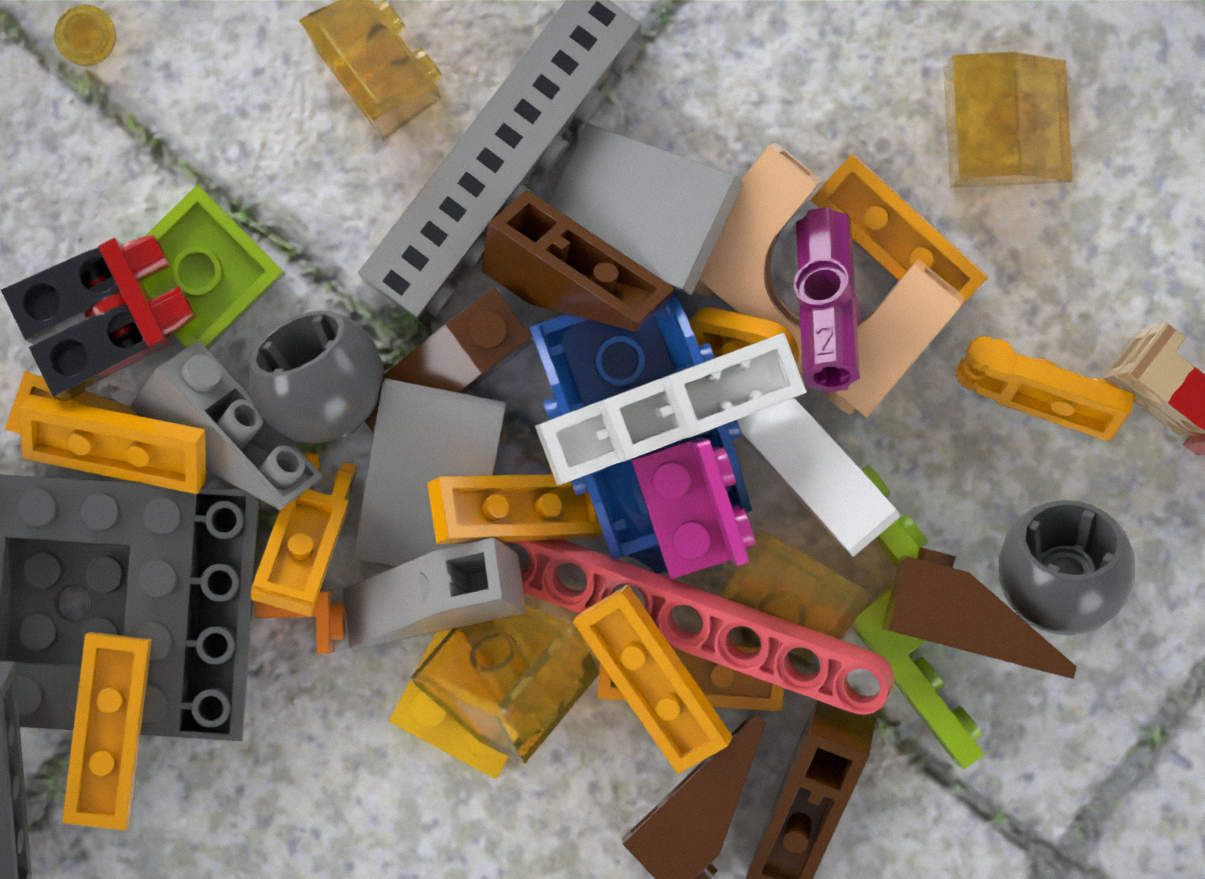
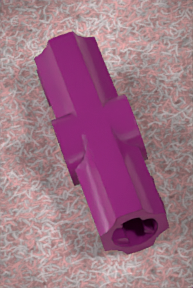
M830 207L808 210L803 219L796 221L798 273L795 276L793 287L800 305L803 379L807 387H816L826 393L848 390L851 383L860 379L857 325L860 321L861 309L855 294L850 218L847 213H839L833 211Z

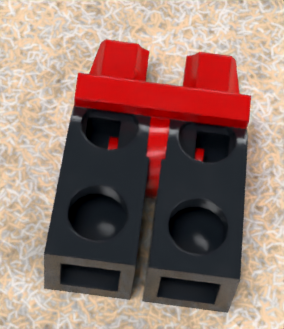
M154 235L131 240L125 244L120 243L114 237L98 245V248L81 253L1 289L24 339L33 344L29 349L53 398L66 402L85 392V388L111 374L141 361L154 352L173 345L169 336L180 331L196 319V315L180 286L150 299L142 281L171 267L160 242Z

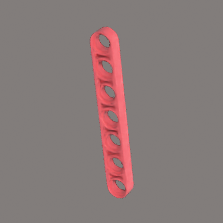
M565 540L511 542L522 546L530 558L529 568L520 570L523 592L525 594L581 613L614 593L617 585H632L642 593L645 600L644 608L671 647L855 714H871L882 708L894 686V673L891 665L884 657L871 650L624 561L612 560L610 556ZM564 563H571L580 567L587 578V587L582 590H572L566 587L559 579L558 566ZM679 605H687L696 609L703 621L702 629L688 632L679 628L674 622L672 609ZM738 626H745L754 630L760 638L761 649L754 653H746L737 649L731 641L730 630ZM799 647L811 650L819 659L820 670L814 674H803L795 670L788 658L789 651ZM856 669H864L873 673L879 681L880 691L870 696L858 694L849 686L847 680L848 673Z

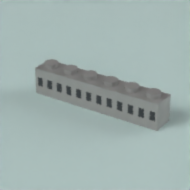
M566 0L358 271L361 278L420 323L428 313L437 318L458 291V288L451 283L465 264L475 269L483 260L488 223L525 190L532 193L531 190L525 187L539 167L549 172L558 162L569 145L562 137L576 119L585 124L593 116L606 96L599 89L613 70L622 76L635 61L643 48L642 45L636 42L640 36L641 23L610 0Z

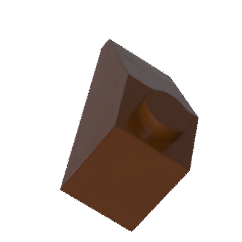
M525 190L488 223L481 272L528 304L636 332L673 296L675 289L673 286L528 190Z
M494 287L444 324L384 374V380L386 378L466 394L532 345L533 340ZM379 402L372 414L364 421L373 434Z
M919 547L917 558L910 556L900 557L882 629L1074 679L1077 666L970 572L953 568L955 556Z
M816 700L791 757L745 879L814 878L870 756L876 718L867 714L851 713Z
M753 711L731 732L733 737L727 747L701 761L622 838V845L655 879H711L718 871L712 862L720 855L766 725L765 721L756 712Z

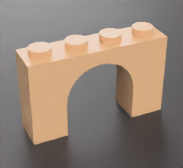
M774 142L768 145L741 179L744 184L694 290L706 298H711L715 293L733 308L731 312L768 319L786 327L798 344L800 356L796 365L800 375L803 376L800 318L785 306L776 292L771 275V257L776 240L782 230L823 180L778 143ZM917 259L879 306L868 316L861 319L857 325L860 379L851 383L848 390L830 393L824 391L825 396L843 412L852 415L857 410L867 418L963 305L965 297L921 260Z

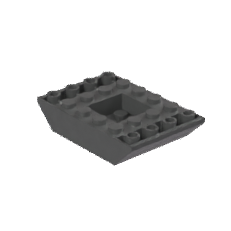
M0 474V661L15 662L20 727L59 730L74 729L85 634L94 632L152 639L140 735L243 741L253 607L251 589L255 579L260 499L244 490L202 487L198 494L142 483ZM72 585L84 588L91 599V607L88 614L79 621L67 619L59 607V599L62 592Z

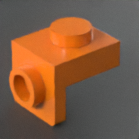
M320 590L311 617H316L317 654H330L335 651V640H345L344 603H334V590ZM254 601V618L310 617Z

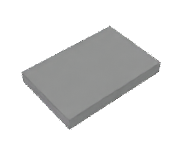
M586 123L549 205L673 286L676 290L692 296L744 182L733 174Z
M385 378L381 389L353 559L397 567L435 550L467 544H436L427 483L439 476L494 475L507 402Z

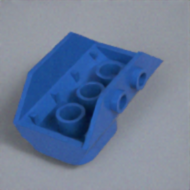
M675 289L673 296L636 332L569 314L530 327L554 398L543 401L549 420L715 358L709 343L698 346ZM737 420L571 481L576 496L589 493L612 560L628 556L644 563L657 574L667 571L631 462L633 459L700 437L709 439L712 448L717 446L725 448L733 470L736 484L725 487L731 506L739 505L741 509H745L746 513L753 511L738 457L732 443L733 440L742 437Z

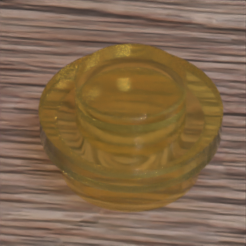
M87 4L77 5L66 10L58 19L54 30L55 44L59 52L71 63L79 66H93L104 61L112 53L116 43L115 25L102 9Z

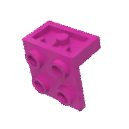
M700 437L631 460L670 579L729 560L736 566L749 563L745 548L756 545L745 509H741L739 505L731 506L725 487L736 484L724 447L720 448V446L712 448L709 439Z

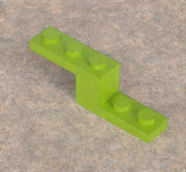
M869 465L862 469L863 473L885 497L891 494L882 479ZM907 514L897 519L875 538L897 568L901 556L917 558L919 547L922 548L928 543L922 531ZM892 583L845 620L868 650L876 652L888 661L894 673V684L955 764L963 769H967L985 755L975 742L983 734L961 706L951 711L937 693L945 684L927 660L921 657L913 662L909 654L925 643L926 640L882 629L893 587Z

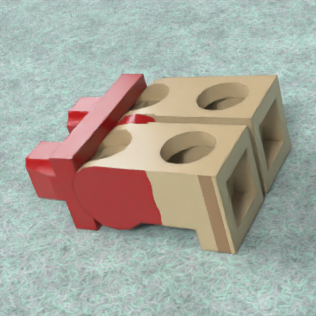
M1167 322L1140 330L1103 379L1111 382L1117 388L1134 393L1135 404L1169 430L1179 435L1189 436L1183 445L1197 456L1205 455V374L1176 352L1186 337Z

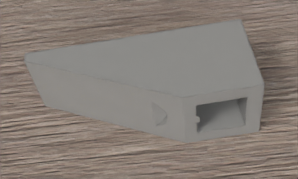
M199 340L158 366L130 405L141 417L205 429L206 470L279 510L283 509L323 477L290 439L273 430L257 411L252 398Z
M496 538L435 550L343 589L349 644L352 650L526 613L518 553Z

